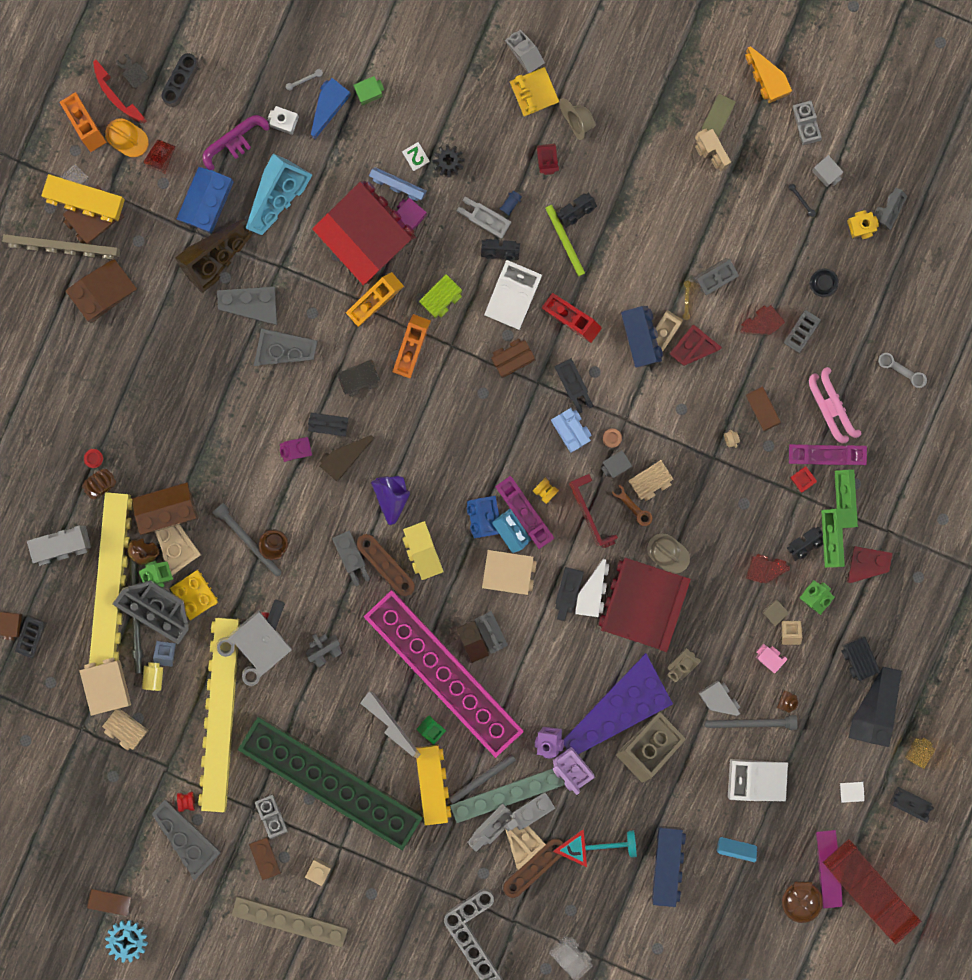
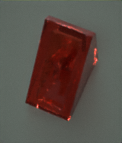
M158 139L144 159V164L148 168L165 174L176 146Z

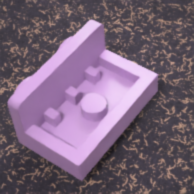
M572 747L553 759L554 773L558 778L562 777L569 791L573 790L576 795L580 793V787L595 778L594 773Z

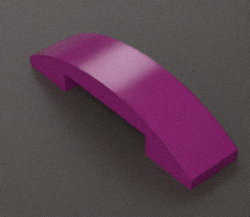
M789 444V464L866 465L867 446Z
M511 475L495 486L538 549L554 539V536Z

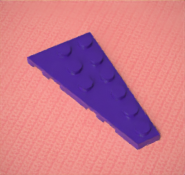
M646 653L563 739L567 750L572 747L577 754H580L673 704Z

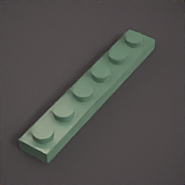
M552 768L450 804L456 823L496 810L502 803L507 806L564 786V779L562 777L558 778Z

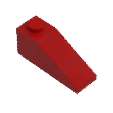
M554 293L550 295L542 306L544 311L590 343L593 342L602 329L594 319Z

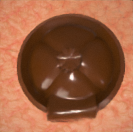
M794 882L785 891L782 898V907L785 914L791 920L799 923L814 920L820 914L823 906L821 893L812 885V882Z

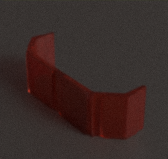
M848 839L822 863L896 945L922 921L899 898L857 850L858 848Z

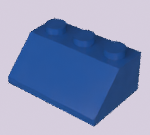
M198 167L176 220L212 234L234 181L215 171Z

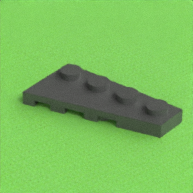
M165 799L152 815L195 881L221 851Z

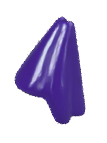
M401 476L376 478L371 484L388 525L395 524L402 513L410 492L406 489L404 478Z

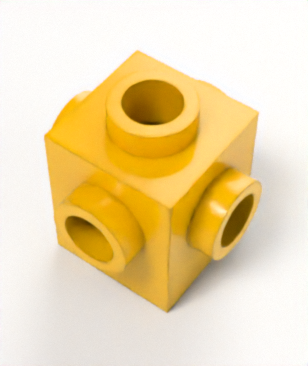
M866 210L855 213V217L847 220L852 239L857 237L862 239L873 237L872 233H875L877 227H879L877 217L873 216L872 212L867 213Z

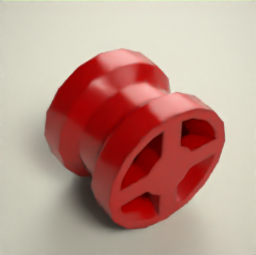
M193 792L188 794L177 793L179 812L187 809L195 811Z

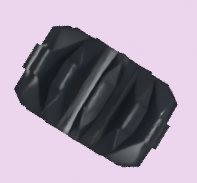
M447 144L445 151L442 147H439L441 154L434 152V156L438 159L432 160V164H438L434 168L435 171L442 169L440 176H443L446 171L448 178H450L452 171L456 176L458 175L456 168L463 170V166L459 163L465 162V159L459 158L463 154L462 151L455 153L457 150L456 146L451 151L449 144ZM446 157H450L454 162H451V165H447L443 160H446Z

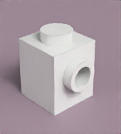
M276 106L274 111H270L268 121H270V127L293 135L299 116L297 113Z

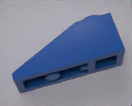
M333 78L330 81L326 80L320 88L322 91L319 95L311 131L313 139L319 136L351 96L350 92Z

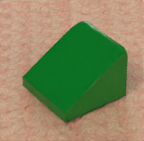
M430 715L417 728L418 732L433 745L446 732V729Z

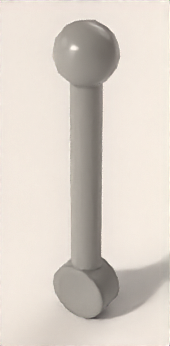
M317 69L312 75L292 84H286V89L292 90L293 87L314 77H321L323 72Z

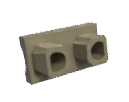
M686 648L669 664L667 668L670 672L667 675L674 682H677L679 679L682 680L701 660L695 658V654Z

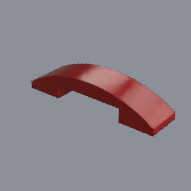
M94 60L93 65L97 80L109 100L126 116L145 124L147 120L133 103L126 108L105 83L111 77L101 64Z

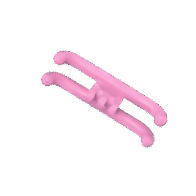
M826 367L821 372V379L830 398L824 400L816 382L819 379L818 374L814 373L809 377V386L834 438L840 443H847L849 437L843 436L840 433L833 417L839 416L850 436L854 438L860 437L861 431L855 430L851 425L845 412L846 409L843 408V403L839 400V395L836 394L829 379L831 369Z

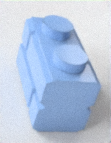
M571 408L551 420L570 453L590 442L589 437L592 436L586 426H581L579 421L582 419L577 410L572 411Z

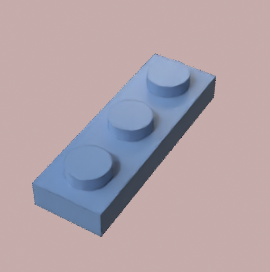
M376 167L371 170L369 175L375 183L380 185L385 183L390 186L391 190L398 193L401 191L408 194L407 197L418 201V199L422 200L427 190Z

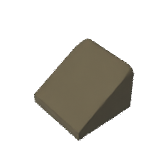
M777 599L762 612L774 626L789 614Z

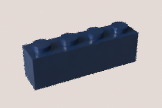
M658 826L652 892L653 905L676 907V902H680L681 891H678V883L682 882V871H679V867L684 861V852H681V844L685 845L686 833H682V828Z

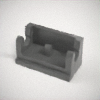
M725 258L693 278L699 284L701 292L708 295L739 275L731 260Z

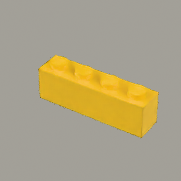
M49 174L42 192V197L46 199L48 204L57 206L60 203L65 205V209L74 212L76 209L83 210L82 214L94 217V214L101 216V220L110 223L113 220H119L125 201L121 196Z
M439 744L416 747L421 754L417 758L424 823L425 825L448 823V818L451 817L450 806H446V798H449L448 787H444L443 779H447L446 769L441 767V760H444L443 748L439 749Z

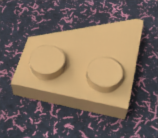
M530 826L521 830L517 827L508 832L506 830L518 870L546 845Z

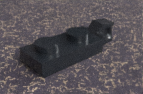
M565 567L555 602V609L559 610L557 620L565 621L567 612L572 613L582 582L583 571Z

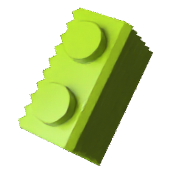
M446 274L419 303L435 319L438 316L442 318L449 311L447 307L451 303L455 305L462 298L461 293L463 291Z

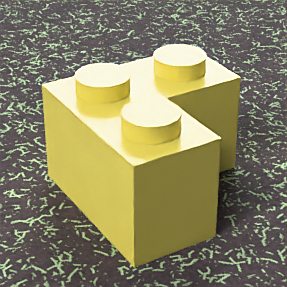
M425 521L403 529L406 537L402 539L406 549L410 548V550H407L410 562L414 560L412 566L415 574L419 573L421 579L424 580L443 573Z

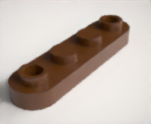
M369 534L360 536L357 540L359 551L399 595H411L415 589L413 580L373 536ZM365 540L370 541V546L368 548L364 547L363 542ZM403 583H407L409 585L408 590L402 589Z
M557 838L549 840L540 851L505 881V894L511 898L521 895L562 857V855L553 852L552 846H560L563 844V841ZM515 884L517 888L516 890H511L509 886Z

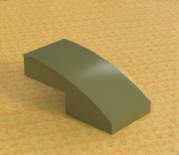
M719 93L701 129L707 128L708 131L713 129L716 136L719 137L736 101Z

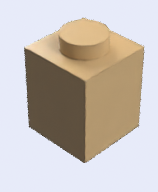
M315 857L305 878L322 886L332 866Z

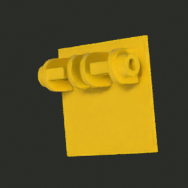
M545 67L524 76H516L514 80L509 81L524 117L559 103Z
M198 570L170 588L174 595L184 601L186 615L189 620L194 619L218 603V598L211 591L212 588L208 587L209 583H206L202 573Z

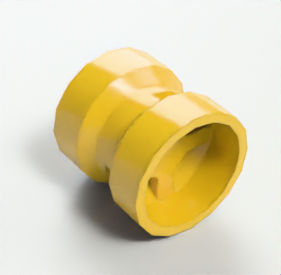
M546 477L533 490L536 495L542 497V501L545 504L559 491L556 487L550 485V481Z

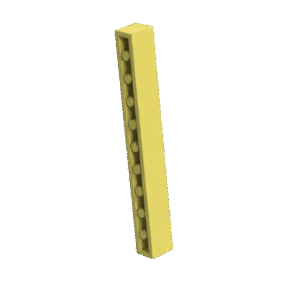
M105 492L89 664L95 662L96 666L102 665L103 660L114 658L115 661L119 660V652H116L117 644H120L121 633L118 632L119 625H122L123 614L120 613L119 608L112 604L121 592L122 586L125 587L126 575L123 574L124 567L127 568L128 556H125V553L130 543V537H127V531L131 529L132 519L129 518V510L133 509V501L129 494Z
M215 618V621H212L211 633H214V641L210 642V652H213V659L209 660L208 671L212 672L211 679L207 681V690L210 691V698L206 699V710H209V713L204 721L207 737L204 736L203 748H206L205 756H202L201 767H204V775L200 777V786L203 787V793L199 794L198 805L202 806L201 811L225 812L227 808L238 647L235 644L232 655L224 657L218 653L217 643L221 638L229 636L240 626V619ZM224 642L220 645L222 651H229L231 645L228 642Z

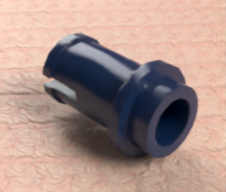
M515 191L508 193V198L499 208L508 216H510L518 202L521 203L520 199L522 196Z

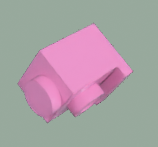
M763 644L756 651L758 653L756 658L773 673H776L787 660L785 656L780 658L779 655L781 653L773 646L769 648Z

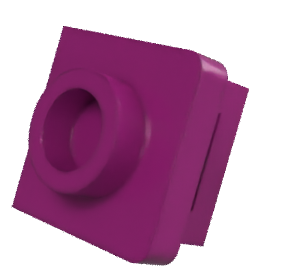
M308 437L280 443V455L284 462L312 456Z

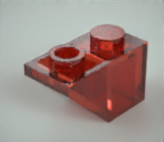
M764 305L756 311L758 316L753 320L749 317L741 324L743 328L739 331L742 334L769 336L781 327L785 321L772 305L767 308Z
M757 554L756 557L751 556L745 579L766 584L789 571L790 566L786 565L787 561L775 559V562L767 560L768 556Z

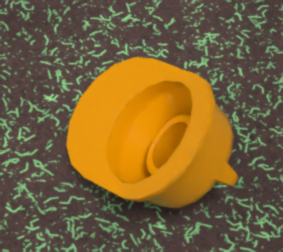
M115 119L108 124L105 130V137L112 147L129 157L141 156L147 150L148 137L142 129L125 119Z

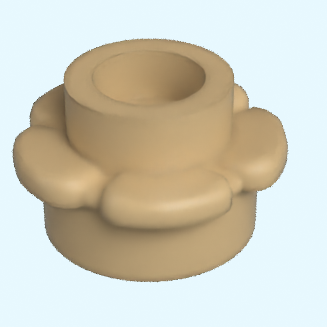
M732 430L724 433L727 446L729 448L733 446L736 448L737 443L740 442L738 433Z

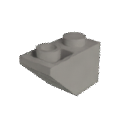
M521 29L505 40L528 73H531L545 63L537 47Z
M717 680L699 692L700 697L709 710L736 716L740 714L738 711L740 706L734 698L730 699L727 694L730 691L724 682L720 684Z

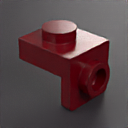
M556 144L536 146L540 173L551 175L559 171Z

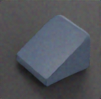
M156 641L153 661L160 663L162 666L172 667L176 643Z

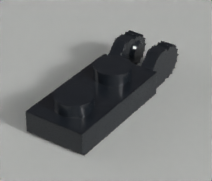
M572 358L554 366L578 413L583 412L577 400L582 395L586 405L592 408L593 404L587 394L588 390Z

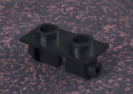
M589 192L587 194L583 193L573 200L576 207L569 203L557 213L566 228L574 225L581 217L590 214L597 207L594 197Z
M482 240L481 257L505 259L508 261L519 260L520 243L503 240V246H499V240Z
M311 412L308 421V431L346 437L349 418Z
M813 527L803 534L806 539L805 542L799 537L788 544L787 550L792 554L794 561L804 559L814 548L818 549L823 545V533L819 527Z

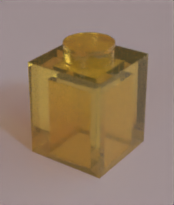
M924 737L922 740L916 738L904 758L924 769L936 749L931 747L933 743Z

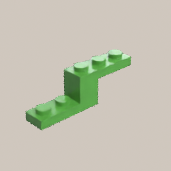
M854 470L835 471L837 509L822 510L825 568L845 567L842 528L858 527Z

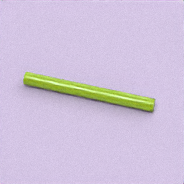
M553 206L546 207L545 209L578 277L584 275L585 271Z

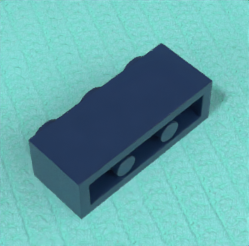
M640 306L621 312L635 368L662 362L663 352L657 343L658 333L652 324L653 313L648 306Z

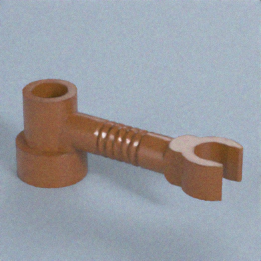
M618 485L622 493L616 495L612 491L613 496L619 498L637 516L639 525L649 526L652 522L651 513L642 511L627 496L624 488ZM647 516L648 521L642 522L641 518Z

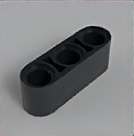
M185 53L180 57L162 91L161 97L169 107H176L181 102L198 70L199 63L193 54ZM192 59L194 60L193 66L185 67L186 60ZM183 76L185 81L182 84H176L177 77ZM169 93L176 94L173 101H167L166 98Z

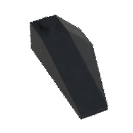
M882 666L881 672L878 673L869 692L852 718L848 738L889 747L902 670Z

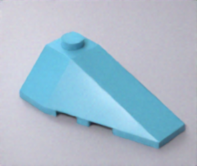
M273 154L264 169L246 229L263 235L278 219V214L284 208L287 209L291 205L290 202L296 195H301L312 174L291 161Z

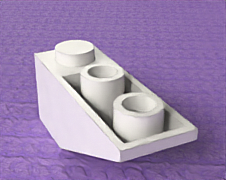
M602 559L578 593L575 614L598 617L599 613H603L604 602L600 601L601 594L606 592V583H603L604 575H608L609 564H606V560Z

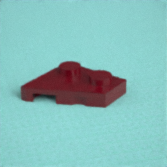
M693 324L669 355L682 366H685L719 351L722 347Z
M854 546L847 582L853 583L889 572L892 553Z

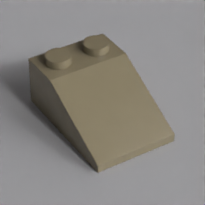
M658 712L620 749L616 756L641 782L651 779L686 739L661 712Z

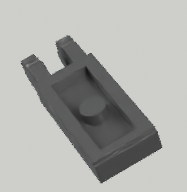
M350 530L332 538L354 585H359V580L354 573V570L358 568L361 569L363 578L369 581L370 577L365 568L364 560Z

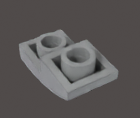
M812 101L793 105L802 145L821 141L822 137Z
M273 795L255 802L269 839L288 832Z

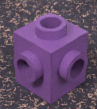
M543 727L538 732L535 740L537 755H543L545 758H554L563 750L562 729Z

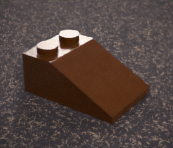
M114 259L86 275L65 291L86 320L93 323L135 292L137 288Z

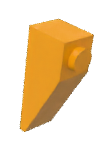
M392 272L383 276L346 314L359 327L391 300L404 287L403 284Z

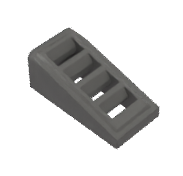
M804 310L783 343L800 353L821 319ZM804 318H807V319H809L810 321H812L814 324H813V325H810L809 323H807V322L804 321L803 319H804ZM802 324L803 326L808 328L809 331L806 332L805 330L800 328L799 325ZM798 331L799 333L803 334L805 338L803 339L795 334V332ZM793 337L794 339L801 342L800 346L791 341L790 339Z

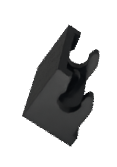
M898 786L889 802L892 806L926 823L929 820L928 815L930 811L934 809L932 803Z

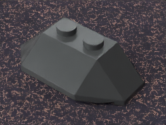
M151 580L123 588L112 604L177 644L180 643L189 630L184 601Z

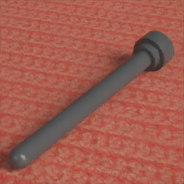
M222 503L212 512L216 518L223 519L275 576H280L281 570L271 560L262 556L259 552V546L229 515L228 507Z
M788 715L785 719L707 720L704 726L706 728L785 727L789 728V730H797V715Z

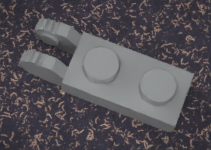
M464 197L462 201L475 208L473 213L471 214L460 207L456 211L469 218L471 222L502 239L511 221L482 204H477Z

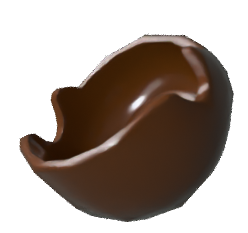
M277 529L268 530L260 537L259 552L264 558L278 560L287 551L288 539L282 531Z
M143 538L132 540L128 545L129 557L139 565L144 566L152 562L159 555L157 546L153 542L149 544L144 543Z

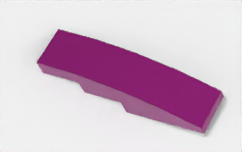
M836 830L816 832L818 871L823 909L843 907Z

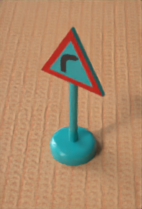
M583 829L553 850V852L587 867L586 850L628 847L629 856L634 858L637 857L634 830L627 832V842L585 846Z

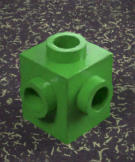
M167 561L147 563L145 565L146 568L139 571L142 582L151 580L164 587V583L173 580Z
M813 580L800 596V599L821 615L835 597L829 592L831 590L829 586L823 582L819 584Z

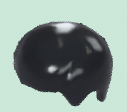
M827 268L819 269L810 278V289L816 296L822 298L830 297L838 289L839 279L833 270Z

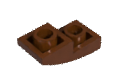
M763 386L746 395L764 432L781 424Z
M91 889L87 908L127 916L131 897Z

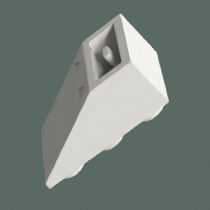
M506 260L484 315L520 330L542 275Z
M730 759L728 798L730 800L786 801L788 762Z

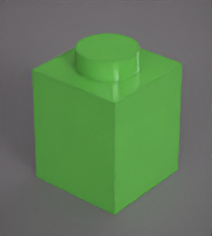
M375 76L353 85L362 106L383 97L381 92L384 91L383 85L380 80L376 81Z

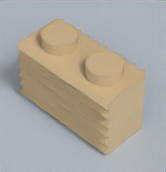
M662 460L628 480L638 498L640 500L644 498L647 501L655 496L654 491L659 488L663 491L671 486L670 481L673 478Z
M120 708L115 709L102 726L106 729L104 733L112 739L114 737L121 741L119 744L126 750L130 748L134 750L149 731Z

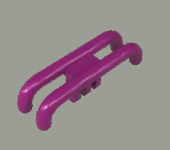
M253 115L215 141L203 153L202 157L205 167L213 171L215 166L212 163V157L225 147L229 149L235 159L238 158V154L235 152L236 149L241 154H244L245 152L241 146L244 144L247 150L251 147L242 135L256 125L268 131L270 129L268 121L262 116Z

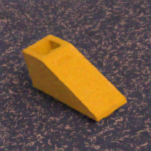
M751 46L748 47L745 57L748 64H752L755 70L753 71V76L756 82L761 84L762 89L760 91L763 99H767L768 103L790 95L792 90L785 73Z

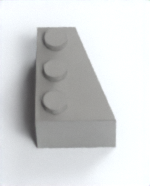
M80 525L69 530H62L58 533L27 541L32 562L38 563L39 566L49 564L50 559L57 558L58 561L69 558L68 554L76 553V556L85 554L87 549L91 548L86 526Z

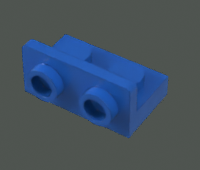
M496 496L467 501V513L470 516V530L473 537L480 538L499 534L492 524L499 517Z

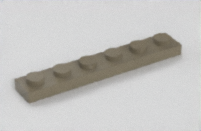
M3 234L2 242L8 244L9 248L19 249V245L27 246V250L38 251V248H45V252L57 253V250H62L67 255H76V252L83 253L84 257L95 258V255H102V259L114 260V257H120V249L114 247Z
M239 896L236 898L231 915L339 947H343L348 930L344 926Z

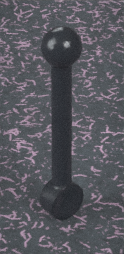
M790 184L789 190L795 193L807 209L808 216L814 217L816 214L815 210L808 206L796 190V185Z

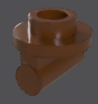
M784 690L777 708L790 713L798 706L797 696Z

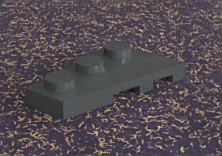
M275 287L217 290L218 310L277 325Z
M261 328L254 366L314 360L318 340Z

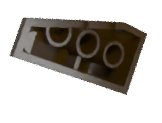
M244 218L189 246L175 257L182 271L201 293L205 292L221 277L219 276L220 273L231 264L230 260L235 253L240 252L253 235L252 231L246 229L247 221Z

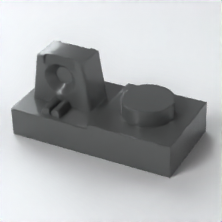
M895 187L893 193L888 197L887 207H877L873 216L877 217L885 229H892L907 195L901 189Z

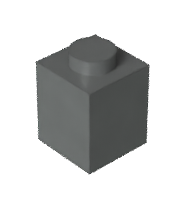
M623 450L602 462L603 467L601 469L606 477L610 476L613 479L632 467Z

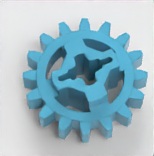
M121 920L120 926L115 923L113 925L114 930H108L111 936L105 938L106 941H109V944L105 947L111 948L109 955H116L114 960L121 957L122 963L126 961V958H128L129 962H132L133 956L139 959V952H145L142 946L148 945V942L144 941L147 934L142 935L144 927L138 929V922L131 925V920H128L127 924ZM124 929L122 935H117V936H116V933H117L119 930ZM133 931L137 934L138 938L134 936ZM125 937H128V941H130L128 945H125V941H122ZM138 947L136 951L129 953L130 948Z

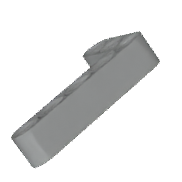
M489 889L479 890L446 912L444 923L480 980H503L466 923L493 904L494 895ZM488 894L491 899L489 902L483 903L480 901V896ZM470 904L474 907V911L466 913L463 909L464 906ZM450 915H455L458 917V922L451 924L447 918ZM461 931L468 933L469 937L466 940L459 939L458 934ZM475 947L479 950V954L471 956L468 952L469 949ZM487 964L490 969L488 972H481L479 966Z

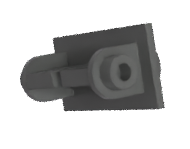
M492 611L474 619L491 654L508 646Z

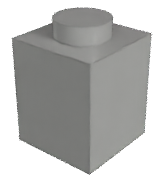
M829 155L812 169L813 173L826 187L830 184L835 186L842 179L840 175L843 171Z

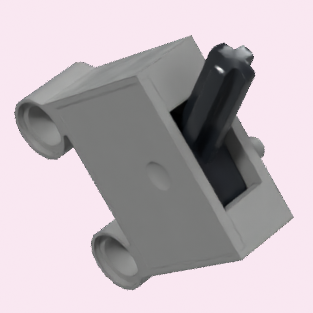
M274 600L268 619L258 610L229 636L221 638L217 643V651L221 656L227 657L232 655L234 645L236 644L254 665L246 667L242 672V678L246 685L253 686L257 684L264 673L292 650L276 630L285 603L281 600ZM228 642L231 645V649L229 651H222L220 645ZM247 672H255L256 678L254 680L246 679Z

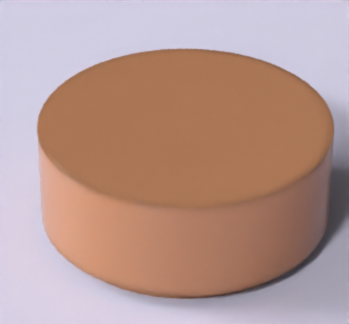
M608 429L603 434V442L609 448L617 447L622 441V435L617 429Z

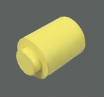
M148 662V666H144L142 689L161 691L163 667H160V663Z

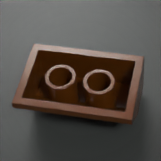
M188 482L132 498L134 515L140 535L150 534L198 519Z

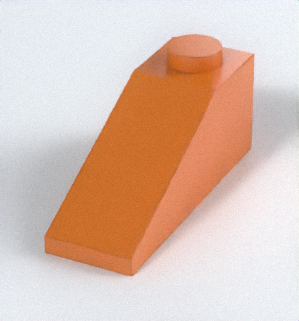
M76 92L60 101L62 108L90 153L107 143Z
M415 314L412 315L393 373L411 378L431 320Z

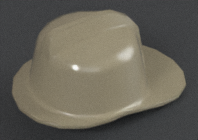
M560 99L559 106L562 114L571 126L577 139L583 140L585 133L596 126L591 112L584 106H572L567 99Z
M663 533L657 534L650 539L647 551L650 558L665 571L674 574L681 573L687 569L690 563L689 552L676 539Z

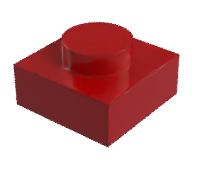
M806 466L790 477L801 493L817 482Z

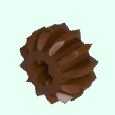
M102 469L88 477L82 487L87 496L91 499H97L104 495L105 492L110 491L116 484V480L108 469Z

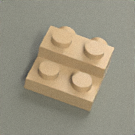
M706 128L698 132L695 137L697 140L695 148L700 156L703 155L705 159L712 155L711 161L716 169L719 168L720 171L727 169L731 161L714 130L708 131Z

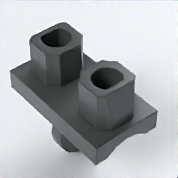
M316 633L313 634L314 641L309 643L311 648L305 651L310 662L313 661L317 667L326 663V659L323 656L325 653L330 652L333 658L342 654L339 640L335 634L327 638L326 634L318 637Z

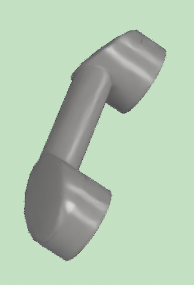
M882 353L879 356L878 363L881 367L894 369L909 378L912 385L916 388H922L926 385L927 378L923 373H914L895 362L890 353Z

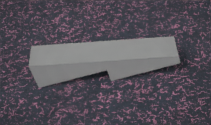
M369 691L360 704L388 726L384 732L388 737L410 755L419 758L421 755L376 694Z

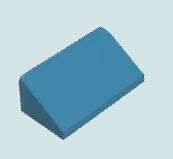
M508 509L492 522L512 553L522 550L531 541V538L511 509Z
M723 837L719 838L717 846L719 854L756 862V845Z

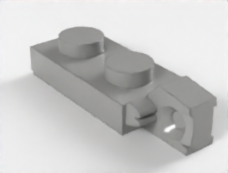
M546 792L514 811L510 815L512 820L506 823L504 827L507 832L515 827L519 830L524 829L554 810L555 807Z
M502 803L474 832L467 843L476 852L483 845L491 844L506 829L504 825L512 820L510 815L513 812Z

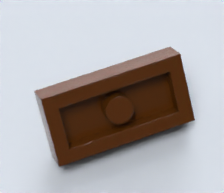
M268 837L249 844L262 880L281 874Z

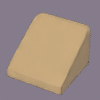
M782 621V644H801V621Z

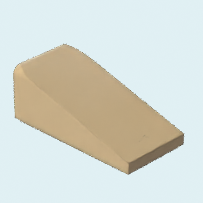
M668 310L656 326L658 333L657 343L661 347L662 352L683 321Z

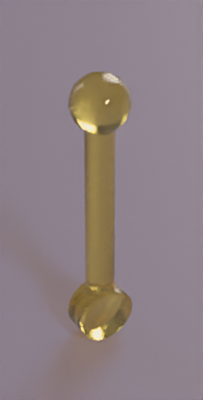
M687 280L684 282L685 313L682 316L684 320L690 319L688 308L691 282Z

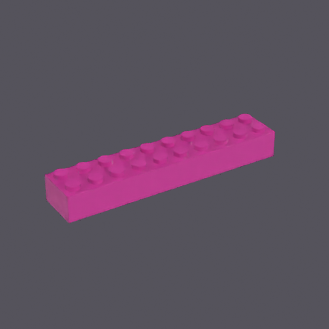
M393 590L364 616L372 627L495 758L524 732L518 723Z

